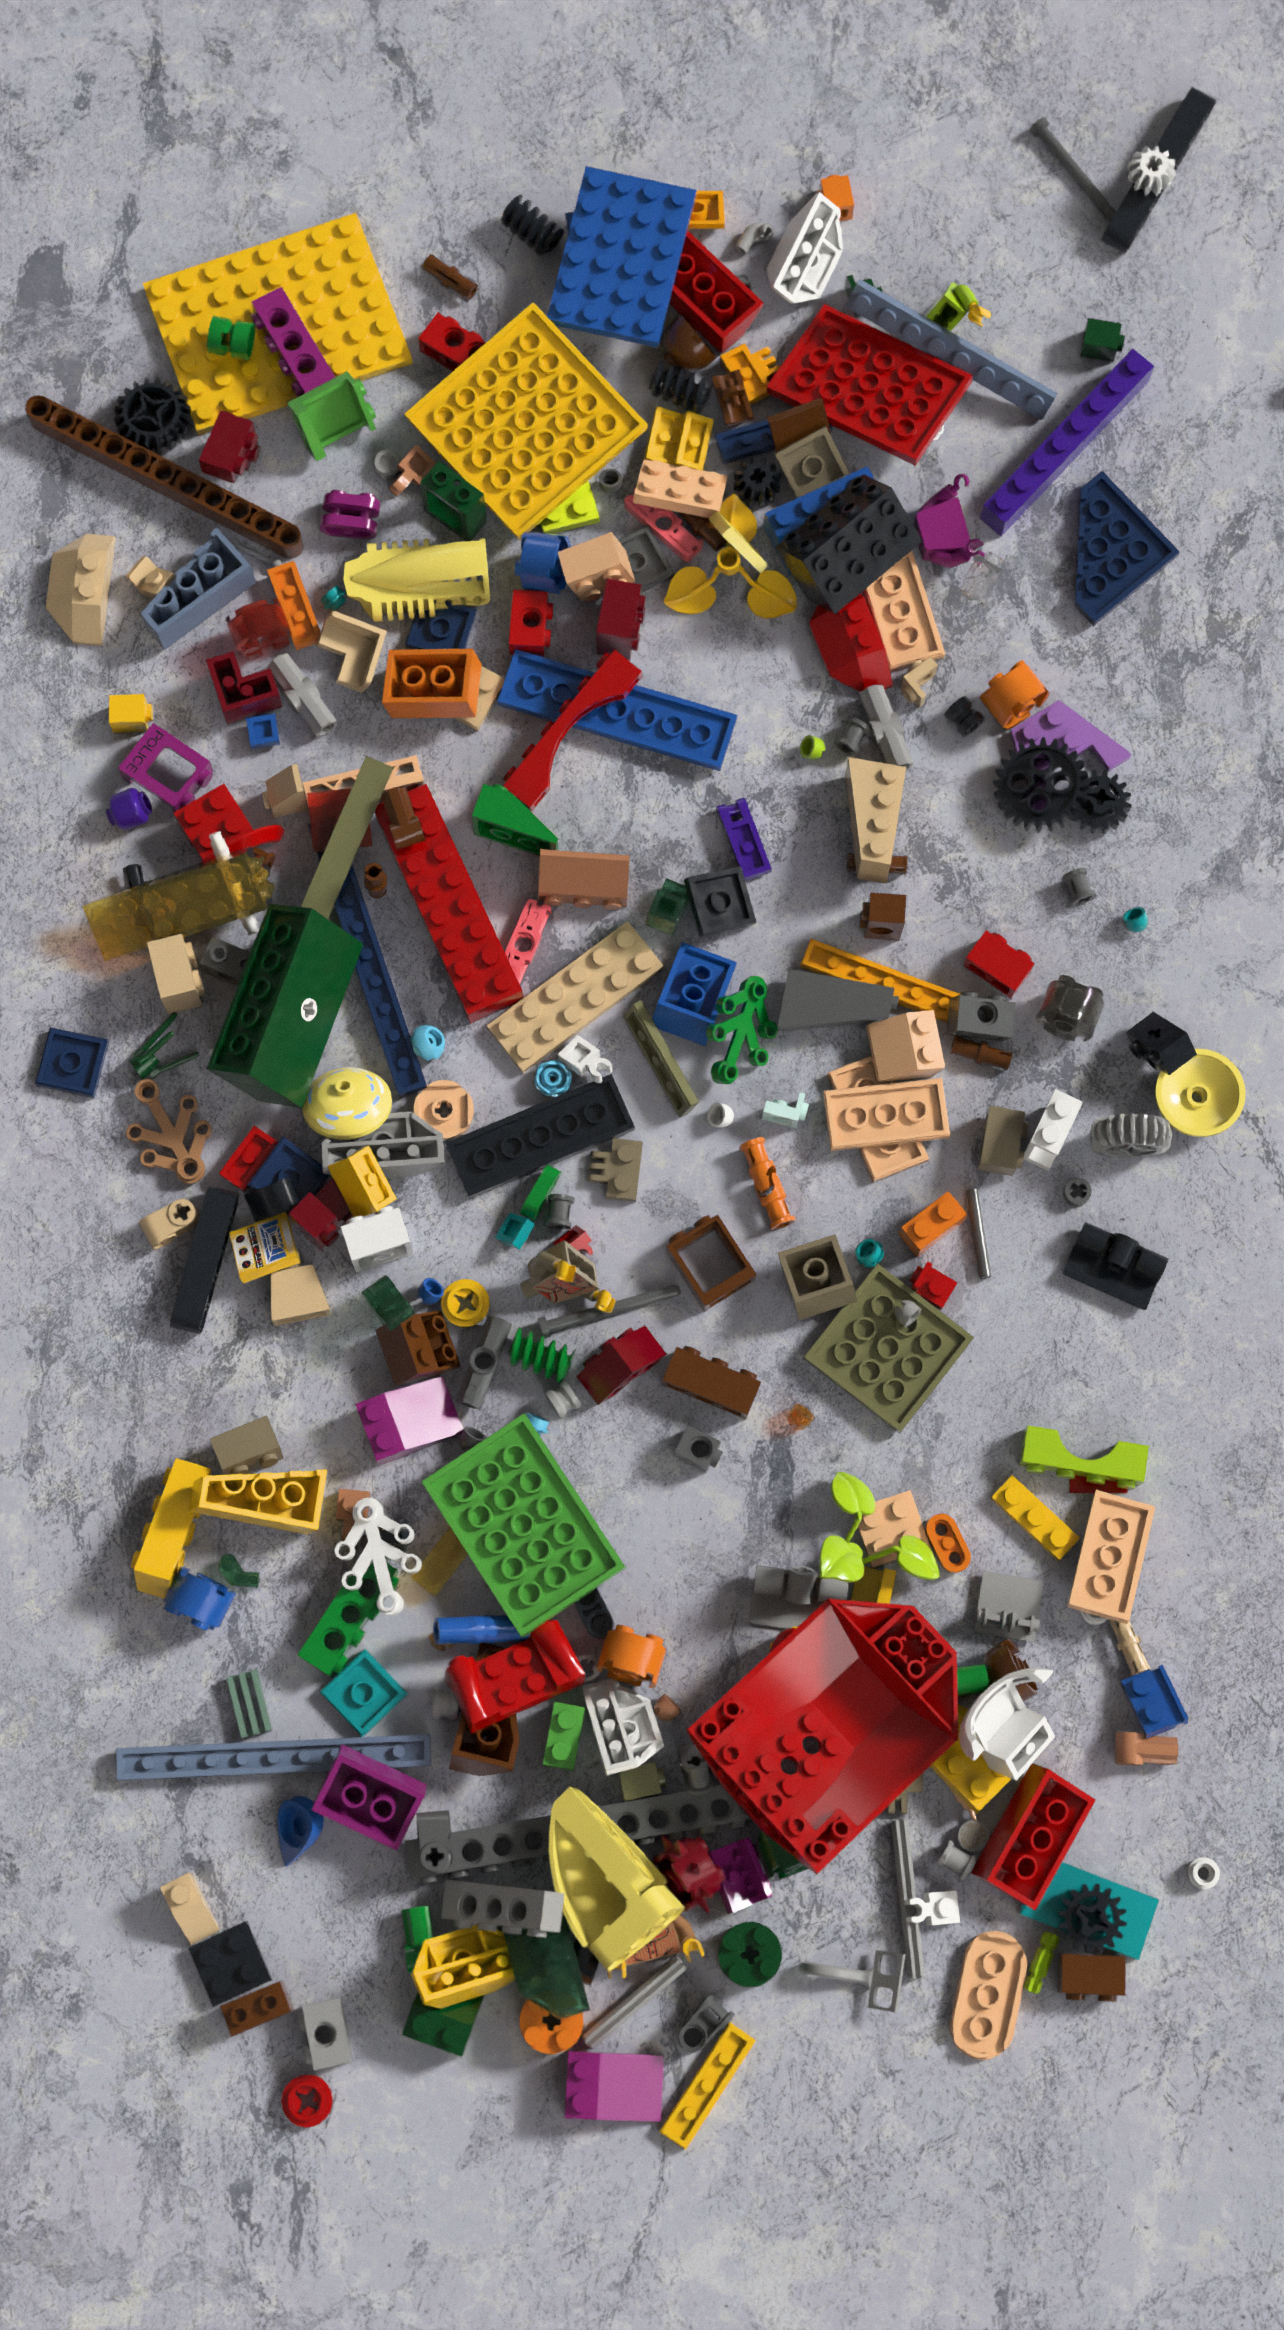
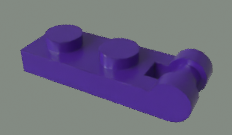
M745 798L737 799L734 804L728 806L725 804L716 806L718 818L722 823L738 867L741 866L745 881L771 873L770 862ZM738 814L741 816V820L732 822V816Z

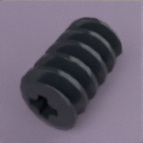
M522 194L518 195L504 209L501 218L502 225L506 228L509 227L513 234H518V238L521 241H526V245L534 248L535 253L539 256L552 251L562 239L565 230L559 228L554 232L557 223L551 221L545 225L548 216L543 214L537 218L540 209L534 207L529 211L532 202L526 200L521 204L523 196Z
M661 360L650 381L649 390L652 389V396L657 398L662 393V398L665 402H668L673 397V405L679 406L683 402L685 410H690L694 405V413L700 414L707 404L713 384L706 388V378L704 377L698 384L695 383L694 373L688 379H684V369H681L677 375H674V365L672 364L667 371H664V361Z

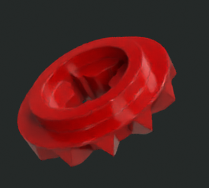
M312 2074L297 2076L287 2084L283 2091L282 2109L285 2116L293 2124L300 2127L316 2126L323 2122L331 2111L333 2105L331 2088L323 2078ZM315 2088L313 2101L320 2108L308 2106L300 2113L302 2100L296 2092L307 2095Z

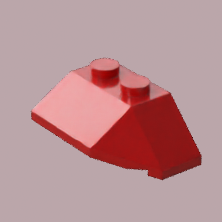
M860 593L836 614L818 605L808 625L828 675L842 684L857 690L858 693L873 685H883L885 690L892 688L893 683L886 651L863 595Z

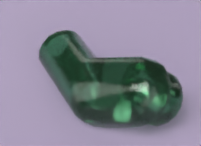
M225 1554L220 1558L219 1570L230 1585L259 1588L260 1572L243 1571L236 1557L232 1554Z

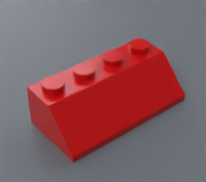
M687 230L669 304L680 315L682 314L716 350L723 354L744 335L764 306V302Z
M1032 1763L972 1869L971 1874L1025 1906L1036 1910L1096 1799L1050 1769Z

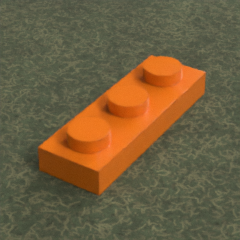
M295 561L267 569L295 649L299 650L317 644L321 631Z

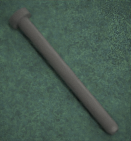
M1042 117L1037 120L1029 131L1034 137L1037 135L1041 137L1110 222L1116 213L1115 209L1047 128L1049 122L1046 118Z
M672 1285L615 1302L611 1313H604L593 1307L547 1321L545 1317L537 1318L541 1335L548 1338L550 1337V1332L679 1296L681 1291L678 1285Z

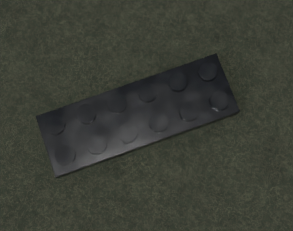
M612 1074L602 1077L601 1083L593 1081L448 1141L446 1146L469 1199L543 1169L547 1165L555 1164L610 1141L613 1138L634 1131L635 1126Z

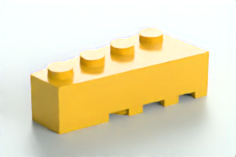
M178 1458L175 1459L172 1468L167 1467L162 1484L165 1485L162 1495L157 1494L153 1503L152 1512L155 1513L151 1523L147 1522L142 1532L141 1540L144 1541L141 1551H135L131 1562V1568L134 1569L137 1591L165 1598L173 1583L174 1575L177 1574L180 1566L184 1567L185 1551L183 1547L191 1545L196 1523L192 1521L194 1518L199 1519L201 1515L189 1512L193 1483L203 1476H211V1468Z
M327 1469L283 1473L267 1472L245 1475L203 1476L193 1483L189 1512L308 1535L317 1531L319 1527Z

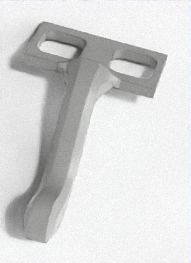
M876 1950L873 1968L863 1971L804 1961L801 1962L800 1972L807 1975L863 1984L870 1989L868 2008L897 2013L905 1955ZM884 1955L897 1958V1968L894 1975L881 1973V1960ZM880 1987L890 1988L893 1991L892 2003L889 2008L876 2005L877 1990Z

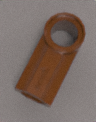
M395 787L387 790L381 796L391 823L389 827L397 850L424 842L425 837L418 816L414 815L406 788Z

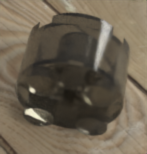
M1060 975L1058 980L1048 984L1037 1012L1036 1020L1038 1023L1042 1020L1045 1023L1043 1028L1054 1036L1069 1041H1075L1076 1036L1084 1037L1083 1041H1088L1094 1034L1104 1008V1001L1102 999L1104 993L1097 987H1087L1077 983L1074 978L1068 975Z

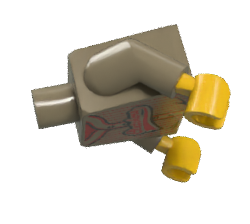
M565 1240L545 1252L538 1253L535 1258L529 1261L530 1278L521 1282V1290L527 1298L541 1294L551 1303H559L582 1296L592 1302L597 1301L595 1308L604 1313L612 1312L616 1300L611 1297L608 1291L598 1288L595 1264Z

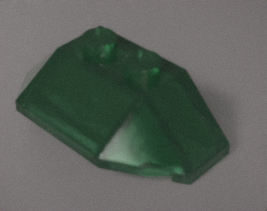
M563 1911L560 1933L547 1931L546 1938L528 1936V1929L522 1928L521 1935L504 1933L520 1995L551 2012L558 2019L590 2011L579 1964Z

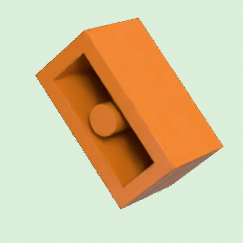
M947 1191L903 1225L898 1235L914 1255L919 1257L963 1223L967 1213L951 1193Z

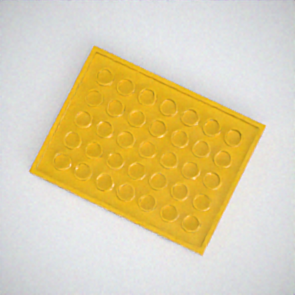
M356 213L142 283L181 391L187 396V404L191 407L190 415L198 436L212 431L220 410L250 419L286 407L288 402L297 398L291 386L293 380L290 375L284 376L277 362L280 358L276 351L273 353L269 351L264 341L266 334L263 329L257 330L255 327L254 347L249 360L233 358L229 352L222 356L211 354L207 351L208 331L213 316L229 318L232 324H235L238 320L253 323L250 316L254 313L251 302L281 286L335 377L348 371L355 380L359 378L363 381L413 364V358ZM276 323L273 327H282L284 323ZM228 333V339H227V341H230V334H231V333ZM291 345L287 347V350H295L298 346ZM305 368L300 373L306 374L311 372L312 369Z

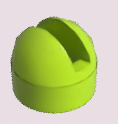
M807 735L801 742L800 754L803 758L817 760L823 756L822 751H825L826 747L822 739Z

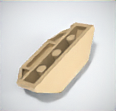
M85 534L52 553L45 608L73 644L102 646L116 541L115 536Z

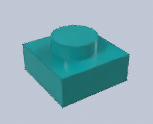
M510 1212L494 1238L502 1244L520 1250L535 1224L528 1218Z

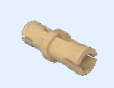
M1108 1619L1119 1642L1116 1646L1119 1651L1123 1652L1131 1675L1134 1676L1151 1669L1139 1644L1142 1642L1140 1636L1135 1635L1130 1621L1128 1624Z

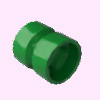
M213 316L207 338L208 353L225 356L229 352L233 358L249 360L254 347L255 324L239 320L232 324L229 318ZM228 333H231V334H230V341H227V339H228Z

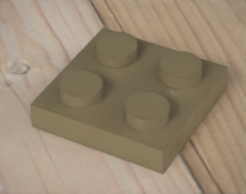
M826 426L774 453L796 498L850 474Z

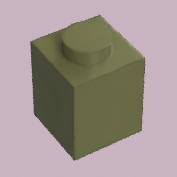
M655 1762L642 1764L637 1768L619 1772L624 1802L660 1795L662 1793L661 1787L666 1786L663 1768H656Z

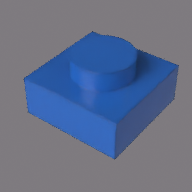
M275 713L246 718L251 749L280 745Z

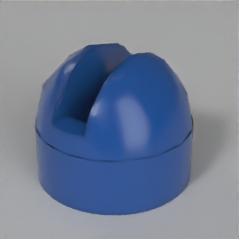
M426 1278L419 1285L417 1295L418 1298L423 1299L422 1303L431 1305L438 1302L444 1295V1289L437 1280Z

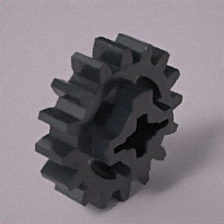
M1092 770L1090 778L1083 780L1089 784V787L1096 785V787L1091 790L1081 791L1086 794L1087 801H1078L1082 811H1075L1073 814V821L1079 819L1082 821L1081 829L1089 825L1091 826V833L1094 834L1097 828H1101V831L1105 834L1108 831L1109 825L1116 830L1119 826V821L1124 822L1128 815L1125 812H1129L1132 805L1126 801L1130 800L1131 793L1123 792L1127 785L1126 782L1120 784L1116 782L1119 775L1115 774L1112 778H1109L1107 770H1104L1102 775L1098 776L1097 772ZM1096 798L1101 799L1102 805L1097 804ZM1106 814H1113L1107 818H1102Z
M1082 1884L1080 1888L1081 1893L1071 1889L1069 1893L1072 1899L1061 1900L1066 1909L1065 1911H1057V1915L1064 1917V1922L1058 1924V1928L1067 1929L1063 1939L1069 1940L1073 1938L1072 1948L1078 1949L1081 1945H1084V1952L1090 1954L1092 1946H1095L1098 1953H1103V1944L1113 1948L1115 1945L1112 1938L1122 1939L1123 1935L1118 1931V1928L1127 1926V1922L1120 1920V1915L1125 1914L1126 1909L1117 1908L1116 1905L1121 1901V1898L1115 1897L1111 1899L1109 1897L1111 1894L1110 1888H1106L1101 1893L1099 1884H1094L1091 1891H1089L1086 1884ZM1086 1897H1097L1089 1906L1078 1903ZM1107 1907L1110 1908L1112 1913V1923L1107 1920L1105 1912ZM1096 1911L1095 1918L1102 1925L1091 1924L1088 1926L1089 1920L1082 1912L1093 1913ZM1072 1914L1077 1917L1079 1925L1076 1931L1072 1925ZM1096 1931L1106 1934L1098 1940H1087Z

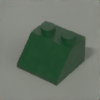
M417 1991L402 2036L462 2057L484 1995L444 2008H436L424 2005Z

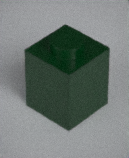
M1088 318L1080 356L1114 362L1116 353H1122L1125 335H1120L1122 324Z

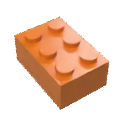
M474 649L388 650L382 704L391 718L476 717L482 664Z

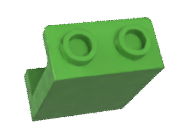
M348 371L287 403L306 450L316 462L327 457L323 449L325 446L363 426H366L371 432L376 429L373 419L376 418L375 412L370 403H366L363 397L367 394L365 387L359 378L355 380Z

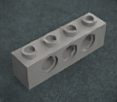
M446 1880L441 1918L454 1920V1927L472 1929V1923L475 1922L478 1923L477 1929L496 1932L497 1925L503 1926V1933L521 1935L522 1928L528 1929V1936L546 1938L547 1931L560 1933L565 1893Z

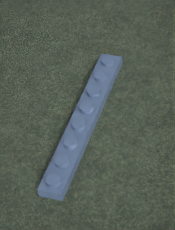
M861 279L857 282L845 305L848 309L919 350L973 375V381L1040 420L1044 418L1058 394Z

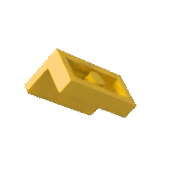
M369 1145L357 1150L345 1159L328 1165V1169L354 1217H364L376 1213L397 1199Z
M864 1567L863 1577L859 1581L854 1582L851 1601L890 1604L897 1571L886 1568L881 1571Z

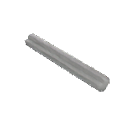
M674 1957L583 2034L582 2040L590 2049L598 2046L686 1971V1965L679 1957Z

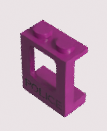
M152 723L118 767L124 780L130 784L133 781L169 805L173 813L194 801L196 792L200 787H206L213 776V769L208 759L155 723ZM164 749L172 750L196 767L194 773L178 792L171 791L147 774L149 767Z

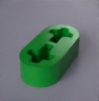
M550 1165L544 1168L525 1200L520 1214L533 1221L536 1219L547 1201L548 1195L551 1194L557 1184L561 1171Z

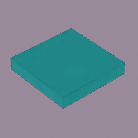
M366 1649L355 1657L339 1675L320 1691L325 1699L361 1737L369 1733L408 1695Z

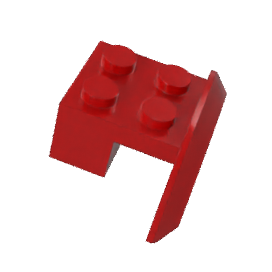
M224 783L173 813L179 828L191 847L195 848L202 859L200 863L216 858L210 844L209 835L221 831L222 838L225 839L227 847H229V852H235L249 846L255 848L263 844L277 843L281 841L285 832L281 825H268L254 830Z

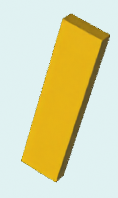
M729 2022L659 2132L686 2150L756 2040Z

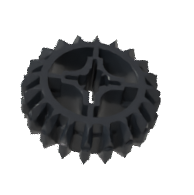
M145 377L144 384L139 385V383L134 381L133 390L125 387V396H118V406H114V413L116 415L114 422L118 427L119 435L150 451L152 448H156L157 453L161 454L162 447L166 446L169 450H172L173 441L181 444L182 438L180 435H188L187 426L192 423L191 416H189L191 407L187 404V396L181 393V389L178 386L172 388L169 380L161 385V380L156 377L154 383H150L149 379ZM141 404L140 410L134 413L135 416L131 418L134 410ZM148 409L150 410L152 415H156L158 422H156L154 417H150ZM175 414L170 424L164 427L165 422L171 419V415Z

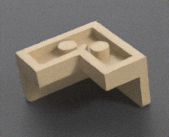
M331 611L324 620L316 646L343 656L335 683L363 693L369 687L387 633L386 630L342 613Z

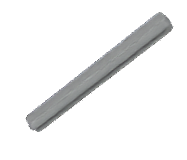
M894 1820L891 1822L907 1977L909 1979H919L925 1976L919 1922H906L907 1917L915 1916L916 1908L914 1905H904L906 1899L916 1898L909 1826L907 1820Z

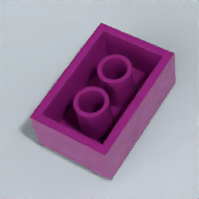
M341 1744L314 1798L312 1811L392 1849L398 1850L425 1796L427 1784Z

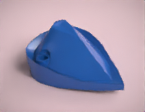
M294 1796L284 1801L278 1810L277 1828L284 1866H289L311 1847L323 1829L324 1816L312 1811L314 1801L305 1796Z

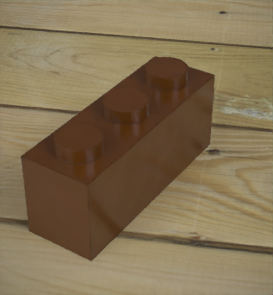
M684 1346L683 1349L676 1347L663 1377L662 1385L746 1420L761 1384V1381L756 1380L757 1375L745 1369H740L739 1372L728 1368L729 1364L715 1357H712L711 1361L700 1356V1351L692 1347Z

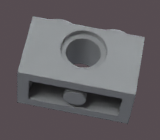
M342 1997L302 2006L303 2012L298 2013V2021L301 2033L307 2032L309 2045L304 2046L307 2065L313 2064L315 2071L353 2062V2053ZM321 2025H327L333 2031V2038L328 2044L319 2042L316 2037L317 2029Z

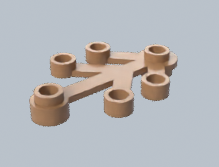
M151 1079L139 1081L135 1087V1095L139 1102L149 1106L163 1133L144 1129L140 1124L133 1123L127 1127L126 1135L133 1143L144 1141L170 1148L177 1157V1159L161 1156L153 1149H146L140 1155L141 1163L149 1169L157 1166L175 1171L177 1178L185 1184L199 1182L205 1174V1165L200 1157L206 1139L212 1135V1127L205 1120L195 1123L193 1127L195 1137L188 1153L183 1145L191 1115L198 1110L196 1098L192 1095H185L180 1099V1112L175 1127H173L159 1101L160 1089L157 1083ZM147 1089L154 1091L153 1096L150 1098L143 1097V1093ZM188 1100L194 1102V1106L191 1109L184 1108V1103ZM200 1126H207L208 1131L206 1134L201 1135L198 1133ZM134 1129L141 1130V1134L137 1138H133L130 1135ZM148 1154L155 1155V1160L152 1163L144 1161ZM193 1165L196 1167L195 1172L190 1175L186 1174V1167Z

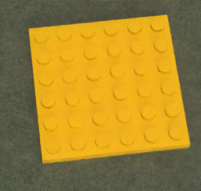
M534 302L404 413L405 418L447 464L460 477L484 493L485 505L519 541L524 532L529 533L648 429V424Z

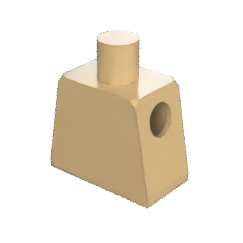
M300 1261V1263L284 1268V1270L271 1273V1318L274 1326L331 1315L330 1307L313 1265L301 1266Z

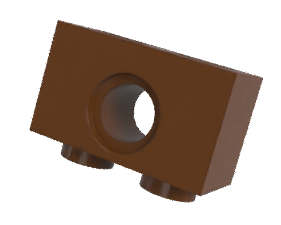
M870 892L868 902H863L860 913L859 928L865 929L864 938L900 941L905 924L906 895Z
M283 1980L220 2006L231 2037L295 2011Z

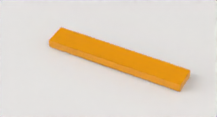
M810 939L800 964V968L815 974L894 988L893 996L899 997L898 1005L917 1012L934 1010L935 1018L946 1023L948 1021L949 999L960 995L959 993L814 939Z

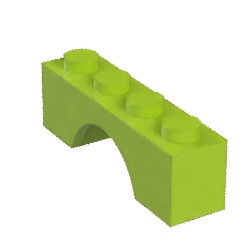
M1027 1425L1023 1433L1019 1466H1025L1027 1472L1044 1474V1470L1055 1471L1056 1476L1060 1478L1074 1479L1075 1475L1087 1477L1086 1481L1090 1483L1105 1484V1480L1117 1482V1487L1135 1489L1136 1485L1140 1486L1145 1480L1149 1446L1118 1441L1108 1455L1095 1460H1085L1074 1456L1064 1447L1058 1430Z

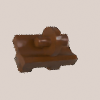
M739 369L726 375L713 376L711 381L726 427L754 420Z

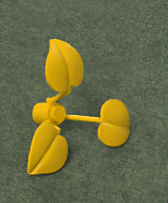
M732 494L722 502L720 514L750 543L757 533L756 518L736 494ZM729 542L726 544H729V546L719 551L717 555L718 566L714 568V572L708 580L706 573L701 568L693 566L684 567L673 576L664 599L665 605L676 612L683 614L702 613L708 610L716 600V591L710 584L716 580L719 573L732 576L739 572L753 587L748 592L747 602L750 610L755 615L765 619H772L792 613L797 609L795 591L784 575L774 570H765L759 574L756 583L748 575L744 567L741 566L740 554Z

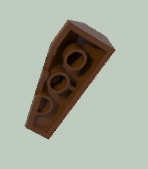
M480 1643L475 1662L507 1648ZM462 1711L449 1769L475 1776L512 1772L520 1742L517 1714L471 1733Z

